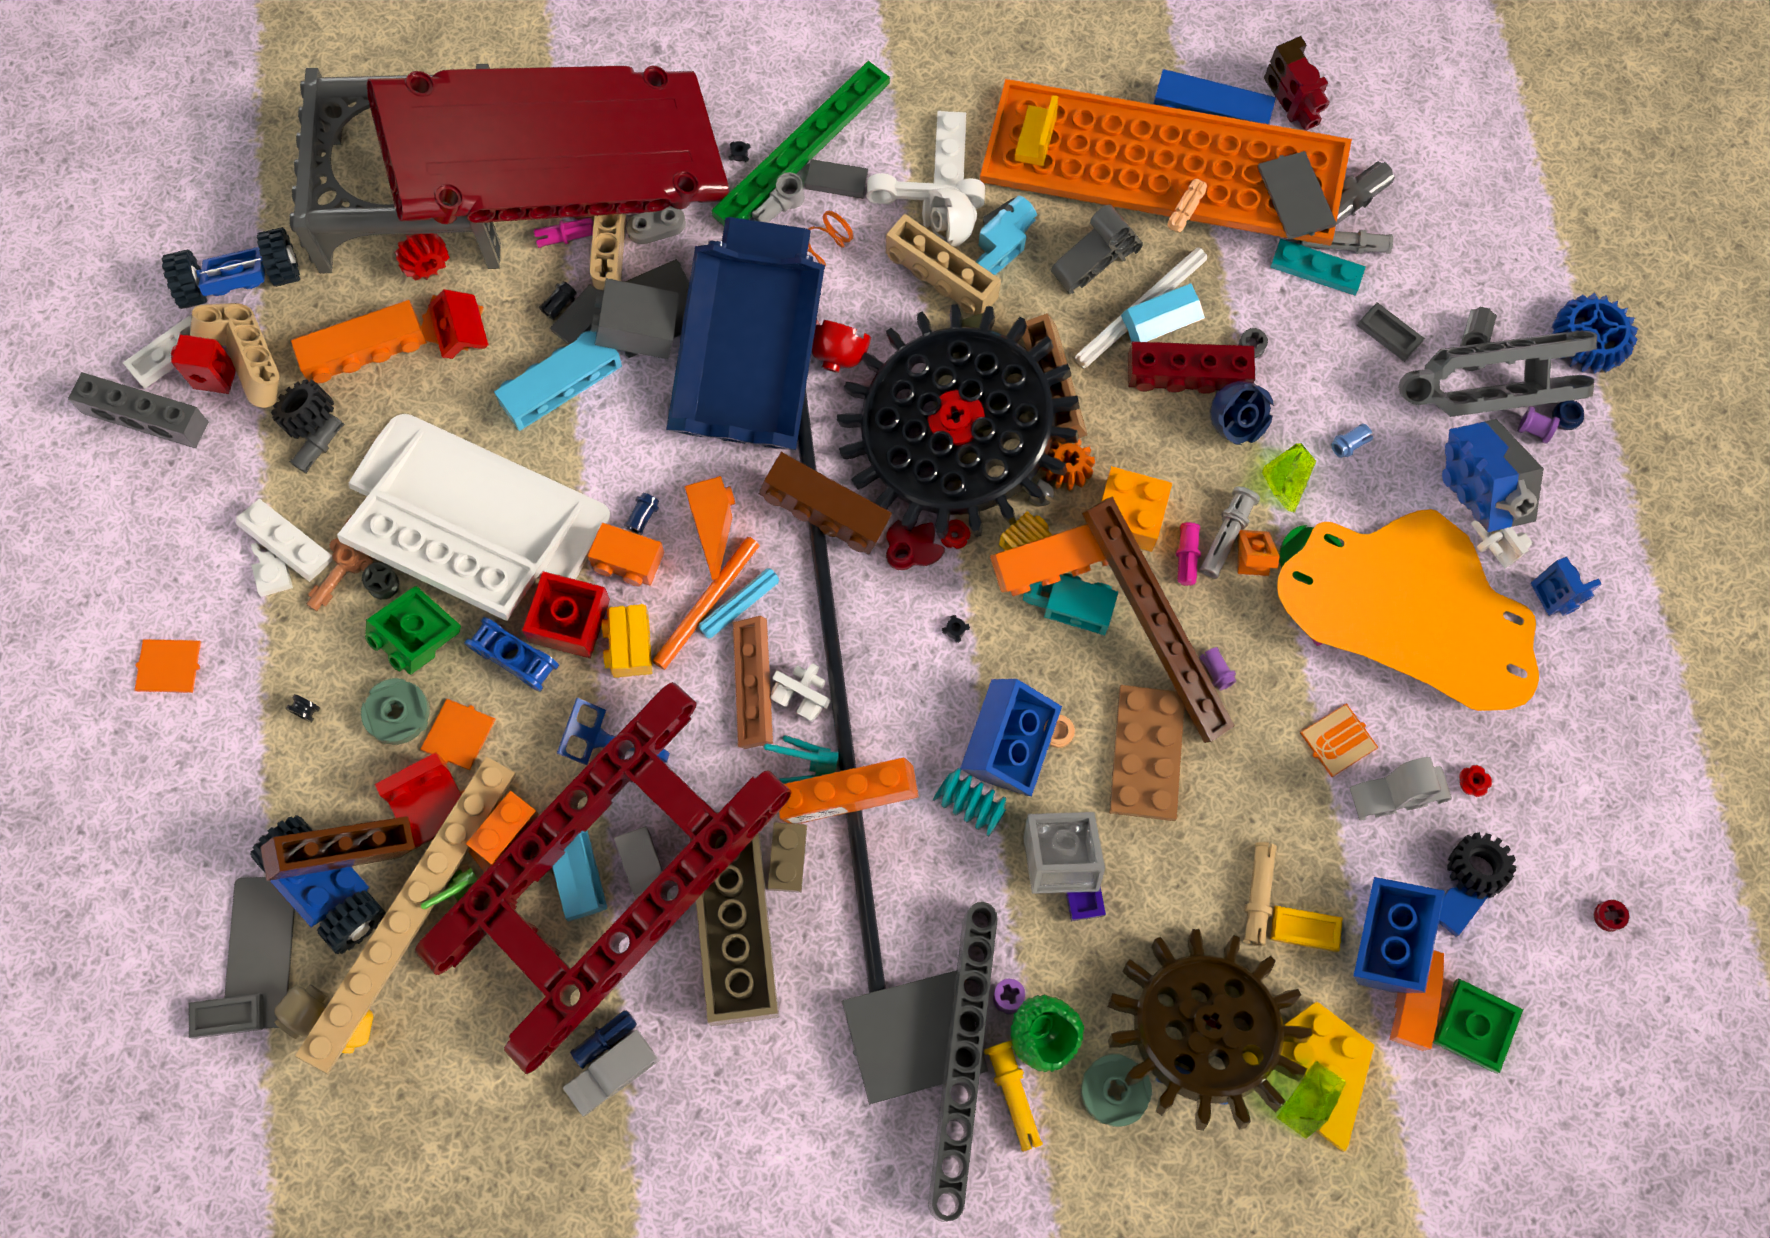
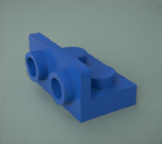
M1567 556L1556 560L1530 583L1549 616L1558 612L1565 616L1580 608L1579 604L1592 599L1595 596L1593 591L1602 585L1599 578L1583 584L1577 568L1571 564Z

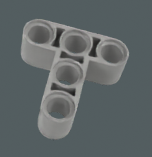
M1431 757L1408 761L1396 768L1387 777L1362 782L1350 787L1359 820H1366L1365 817L1369 815H1375L1376 818L1397 813L1396 810L1406 808L1408 811L1427 807L1428 803L1434 801L1441 804L1452 799L1441 766L1434 767Z

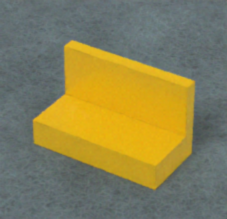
M1052 95L1049 109L1028 105L1015 152V161L1044 166L1057 118L1058 96Z

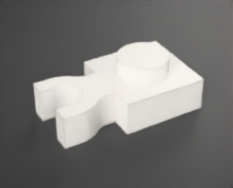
M257 542L251 544L253 553L260 561V563L252 565L258 594L263 597L293 588L288 565L269 550L261 552V547Z

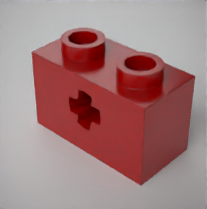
M180 334L177 345L171 351V363L193 389L229 394L236 370L231 358L216 339Z

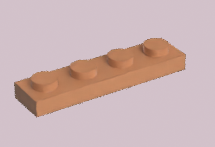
M756 616L733 622L738 747L743 749L763 746L766 743L773 744L767 619L762 616Z

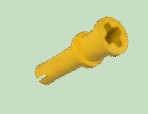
M1007 1041L984 1049V1053L989 1055L996 1075L993 1078L994 1083L997 1084V1087H1002L1021 1145V1151L1024 1152L1032 1149L1028 1134L1033 1147H1039L1043 1145V1142L1040 1139L1021 1079L1024 1078V1071L1017 1065L1012 1042Z

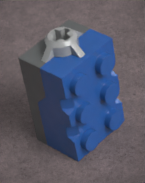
M1497 419L1449 429L1448 443L1445 444L1446 466L1442 472L1443 482L1454 493H1457L1459 502L1464 504L1468 510H1471L1473 518L1479 521L1487 532L1536 522L1544 468Z

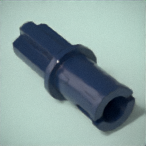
M623 1010L600 1029L598 1027L594 1028L595 1033L575 1049H572L570 1053L573 1059L584 1069L592 1060L604 1051L613 1048V1044L633 1030L637 1025L636 1020L630 1012Z

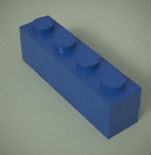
M1163 69L1153 104L1269 124L1276 97Z

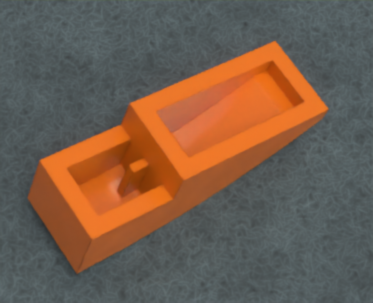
M1433 950L1425 993L1397 994L1394 1006L1397 1010L1389 1040L1420 1051L1432 1048L1441 1001L1444 953Z

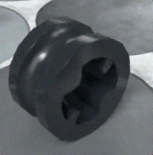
M294 694L292 697L294 700L293 704L287 705L285 709L312 723L314 720L312 715L314 712H319L320 707Z

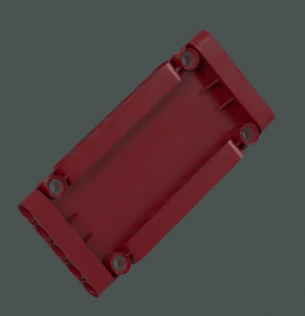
M654 65L648 66L644 72H634L630 66L450 69L439 71L432 77L422 71H413L408 74L407 78L367 80L368 101L399 221L430 220V218H433L441 224H451L456 221L458 216H467V220L472 223L657 212L669 206L682 210L695 201L699 203L720 202L729 193L724 167L694 71H665L663 68ZM442 202H447L451 206L445 205Z

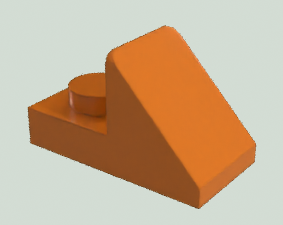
M1240 530L1237 536L1238 574L1269 576L1270 568H1278L1280 558L1270 533L1267 531Z

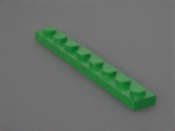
M867 61L711 210L712 217L723 226L726 217L749 220L752 217L751 213L770 197L769 194L776 188L777 179L784 173L791 172L797 174L890 84V76L870 61Z

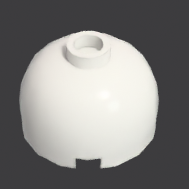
M955 188L930 190L928 192L931 194L930 198H925L923 202L922 216L924 227L931 226L935 235L953 247L961 245L970 237L977 220L975 207L963 192ZM946 230V237L941 236L937 232Z

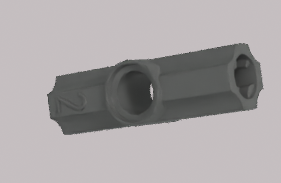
M1377 161L1357 177L1350 176L1344 180L1336 225L1351 214L1355 216V211L1362 206L1366 208L1373 197L1393 183L1395 177L1392 173V168L1386 162L1381 163Z

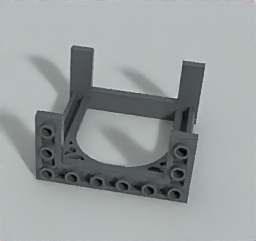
M476 64V69H490L489 64ZM306 68L305 81L300 83L303 106L298 109L301 132L296 135L299 157L294 160L297 182L296 186L292 187V199L295 207L294 213H290V227L298 235L301 247L306 249L310 262L315 264L320 274L332 273L333 251L342 243L362 236L384 234L473 232L487 268L500 269L501 242L493 222L472 223L467 220V216H458L456 221L451 224H441L433 218H430V220L399 221L394 204H375L358 199L344 190L334 177L331 165L333 145H341L342 128L353 117L370 108L367 96V80L407 78L408 75L322 77L318 68ZM356 102L353 107H348V105ZM320 177H327L326 183L321 184ZM328 191L336 192L335 198L330 203L325 205L318 204V199L322 194ZM349 202L350 206L344 207L342 203Z

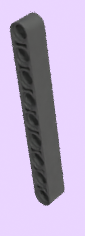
M986 902L973 904L964 915L962 922L928 1200L930 1214L941 1222L953 1221L959 1218L965 1207L998 921L995 908ZM972 914H984L988 920V926L985 928L977 927L972 921ZM971 946L979 947L984 953V960L975 962L970 959L968 948ZM967 980L975 981L980 987L979 996H969L964 990V982ZM968 1014L974 1018L976 1022L975 1031L967 1032L961 1028L959 1023L961 1015ZM964 1049L970 1053L972 1057L970 1067L964 1068L957 1064L955 1060L957 1050ZM953 1085H961L966 1089L968 1098L964 1104L956 1103L952 1099L951 1089ZM955 1120L962 1125L964 1133L960 1140L955 1141L948 1136L946 1127L949 1121ZM946 1157L954 1158L959 1164V1172L954 1178L946 1176L942 1170V1163ZM942 1194L950 1195L955 1202L954 1211L948 1216L942 1214L937 1207L938 1199Z

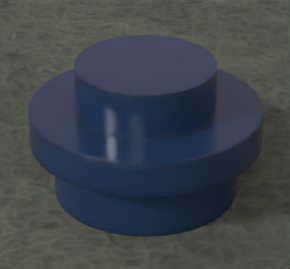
M1574 400L1560 402L1554 407L1552 418L1557 417L1560 419L1558 427L1564 430H1574L1584 421V408L1579 402Z

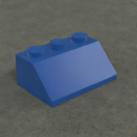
M991 679L960 767L961 770L980 781L1032 797L1062 706L1018 679Z
M1374 877L1353 975L1358 985L1392 993L1426 992L1445 894L1444 890Z

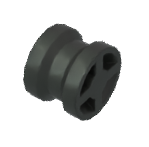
M383 562L372 563L365 568L362 574L363 585L374 598L380 600L391 598L399 589V578L388 564Z

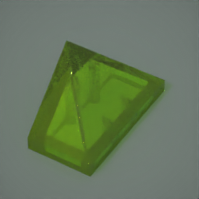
M1302 443L1293 445L1265 465L1262 470V474L1274 496L1288 511L1294 513L1316 464L1315 458Z
M1315 1061L1276 1118L1307 1139L1328 1121L1346 1081L1318 1061Z

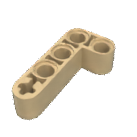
M626 214L574 217L577 220L592 218L594 221L590 259V274L593 286L596 289L604 290L606 278L621 281Z
M239 303L196 306L192 310L190 336L216 339L221 346H226L248 401L257 407L267 408L273 406L277 401L280 376L251 308Z

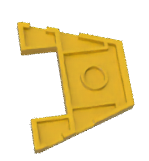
M1315 1002L1284 1024L1285 1026L1311 1028L1312 1036L1306 1043L1284 1041L1281 1055L1306 1067L1307 1070L1304 1077L1335 1100V1104L1316 1132L1344 1152L1350 1142L1375 1045L1319 1002ZM1244 1052L1242 1054L1247 1063L1251 1065L1258 1064V1059L1253 1053Z

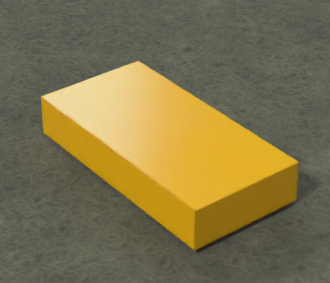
M1275 906L1273 908L1270 940L1339 952L1343 917Z

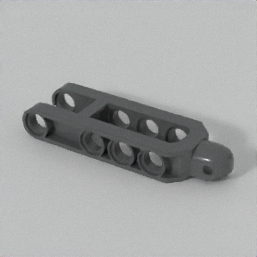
M1571 331L1440 349L1425 365L1423 370L1408 372L1400 379L1398 385L1399 393L1412 404L1423 405L1433 403L1450 417L1589 398L1593 396L1594 379L1585 375L1550 378L1551 359L1575 356L1577 352L1597 350V334L1590 331ZM1525 360L1524 382L1445 393L1440 389V380L1446 379L1452 372H1455V369L1474 366L1481 369L1489 364L1506 362L1511 365L1515 364V361Z

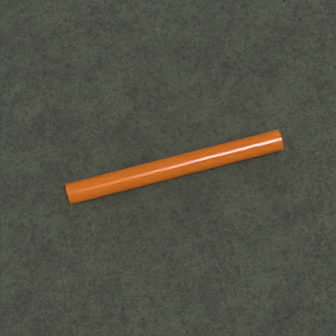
M746 537L720 571L719 578L713 580L653 658L652 662L663 670L668 667L698 628L699 623L704 620L760 547L757 541L751 537Z

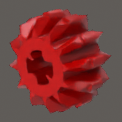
M437 233L406 235L407 239L405 241L398 242L399 248L394 253L399 263L398 266L407 277H412L415 281L422 277L428 280L430 275H438L437 271L439 269L446 268L445 262L450 257L445 242Z

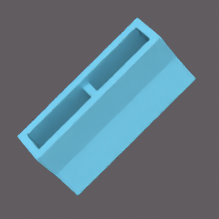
M1191 283L1130 307L1121 315L1128 330L1131 343L1132 341L1147 342L1205 318L1199 298Z
M588 830L586 832L581 831L564 849L566 853L552 866L565 919L568 922L608 909Z

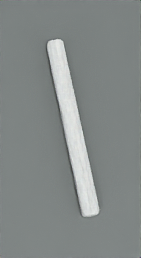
M1199 247L1194 249L1130 307L1173 291L1207 260V254ZM1121 315L1075 355V361L1082 368L1088 367L1128 331Z

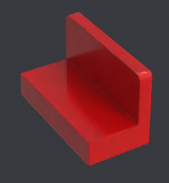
M443 289L428 305L442 358L453 359L465 346L485 349L489 345L477 301L473 294Z

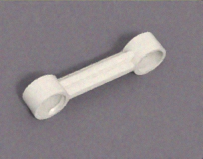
M878 173L868 178L867 199L872 203L891 204L896 199L924 200L925 198H930L931 194L928 192L932 189L955 188L969 198L975 209H979L984 205L985 185L980 180L971 178L960 180L956 185L900 182L889 174Z

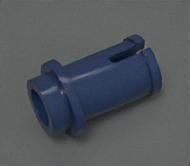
M644 492L641 496L636 497L635 501L637 504L624 524L627 529L639 535L643 534V530L653 512L659 510L657 506L659 500Z

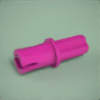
M584 218L566 223L561 220L560 224L534 229L535 237L548 236L547 238L536 240L538 248H542L543 246L561 242L569 244L570 240L593 236L594 223L592 218Z
M1192 522L1180 525L1179 549L1176 550V556L1179 557L1177 581L1183 586L1195 585L1197 562L1201 557V551L1198 550L1200 525Z

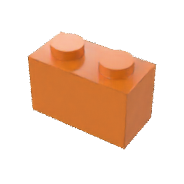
M602 522L588 553V559L595 572L610 577L613 573L622 576L626 583L640 587L642 583L651 586L665 552L662 543Z
M509 791L467 841L466 845L492 865L540 814L512 791Z

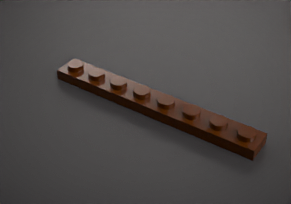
M1113 496L1083 512L1082 515L1203 742H1212L1235 725Z

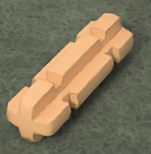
M1199 179L1192 180L1188 187L1189 190L1185 192L1175 208L1176 211L1172 213L1168 220V228L1179 233L1184 229L1187 224L1186 221L1190 219L1199 204V199H1202L1206 192L1207 184Z

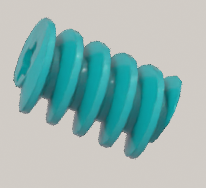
M957 768L952 773H949L943 781L933 801L943 796L941 803L943 808H947L954 803L952 812L955 816L965 810L964 821L966 823L976 817L975 828L980 830L985 825H988L986 835L989 837L1006 811V797L1003 796L994 802L995 790L992 789L985 795L982 794L984 783L980 782L975 787H971L973 776L969 775L965 779L960 780L961 768Z

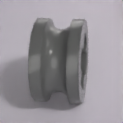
M1250 328L1244 331L1238 345L1250 346L1251 343H1248L1249 339H1256L1255 343H1260L1257 345V348H1254L1255 358L1264 353L1268 344V338L1262 330Z

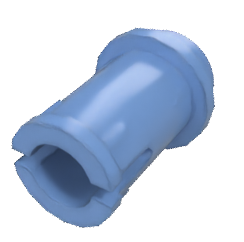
M1362 423L1345 435L1339 434L1331 444L1334 453L1340 458L1350 457L1355 449L1373 440L1372 435L1368 436L1372 434V431L1366 424Z

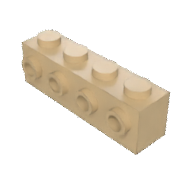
M906 214L886 234V254L894 263L902 264L911 270L917 279L930 283L940 295L950 297L956 301L965 312L974 315L981 314L986 306H992L999 298L1001 279Z

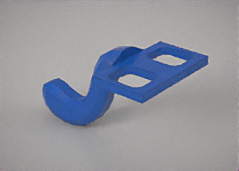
M576 698L557 754L583 765H588L592 750L598 747L604 748L616 737L606 733L601 728L606 710ZM582 705L597 711V717L592 728L577 721V715ZM572 735L585 740L587 743L582 758L575 757L566 752L569 738ZM634 747V748H630L628 751H629V752H634V751H635V747ZM663 749L657 756L664 763H667L670 753Z

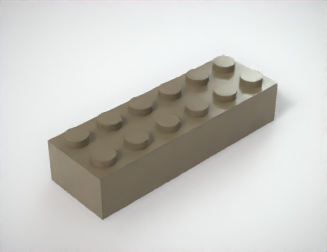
M758 833L696 900L707 1022L711 1027L780 1018L760 834ZM721 835L717 838L715 849L725 845L727 835Z

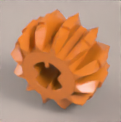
M1080 439L1075 444L1065 442L1061 444L1058 441L1052 442L1051 449L1047 455L1060 459L1062 462L1065 461L1067 472L1063 476L1042 467V470L1047 471L1045 477L1047 481L1057 479L1056 489L1060 488L1062 483H1066L1069 491L1073 489L1074 483L1082 488L1085 485L1086 479H1090L1093 475L1092 467L1095 464V457L1089 456L1091 453L1090 446L1080 447L1082 443Z

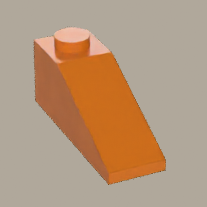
M721 476L685 486L688 502L712 580L719 578L733 518L730 506L736 504L731 486L724 487Z

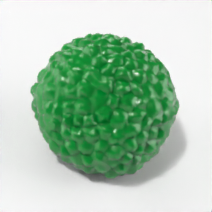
M1045 994L1041 996L1036 995L1024 1001L1014 1014L1011 1025L1013 1050L1023 1063L1037 1071L1054 1072L1055 1069L1063 1068L1074 1058V1055L1078 1053V1048L1082 1045L1084 1034L1083 1022L1079 1014L1061 999Z

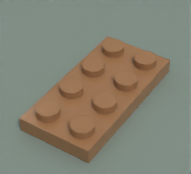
M1120 685L1110 814L1176 821L1184 720V704L1177 691Z

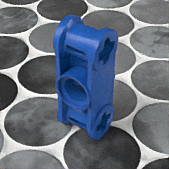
M483 617L480 628L471 639H466L464 644L481 657L491 660L518 677L532 689L541 692L543 682L553 669L557 670L559 664L546 653L531 647L505 631L491 619ZM518 650L514 658L505 659L509 651Z

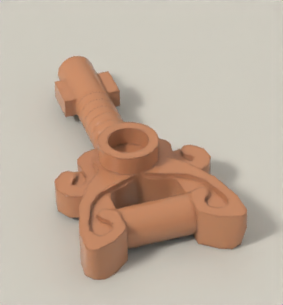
M338 538L333 539L329 545L333 552V560L337 565L320 587L315 585L308 594L311 598L306 605L316 612L321 605L326 607L333 598L331 595L333 589H335L346 573L351 572L355 574L361 570L364 572L366 567L374 563L372 560L375 558L339 542Z

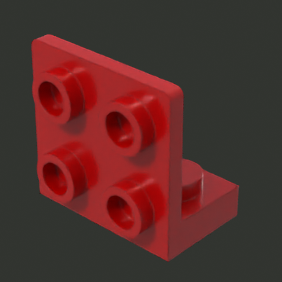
M436 752L374 784L380 797L389 803L395 818L408 816L415 849L435 838L462 795L446 762Z

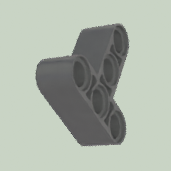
M1110 204L1099 209L1091 218L1090 224L1094 229L1065 253L1051 268L1052 274L1069 294L1075 293L1073 290L1079 286L1081 288L1086 286L1118 257L1122 261H1126L1125 257L1133 252L1137 254L1143 246V242Z

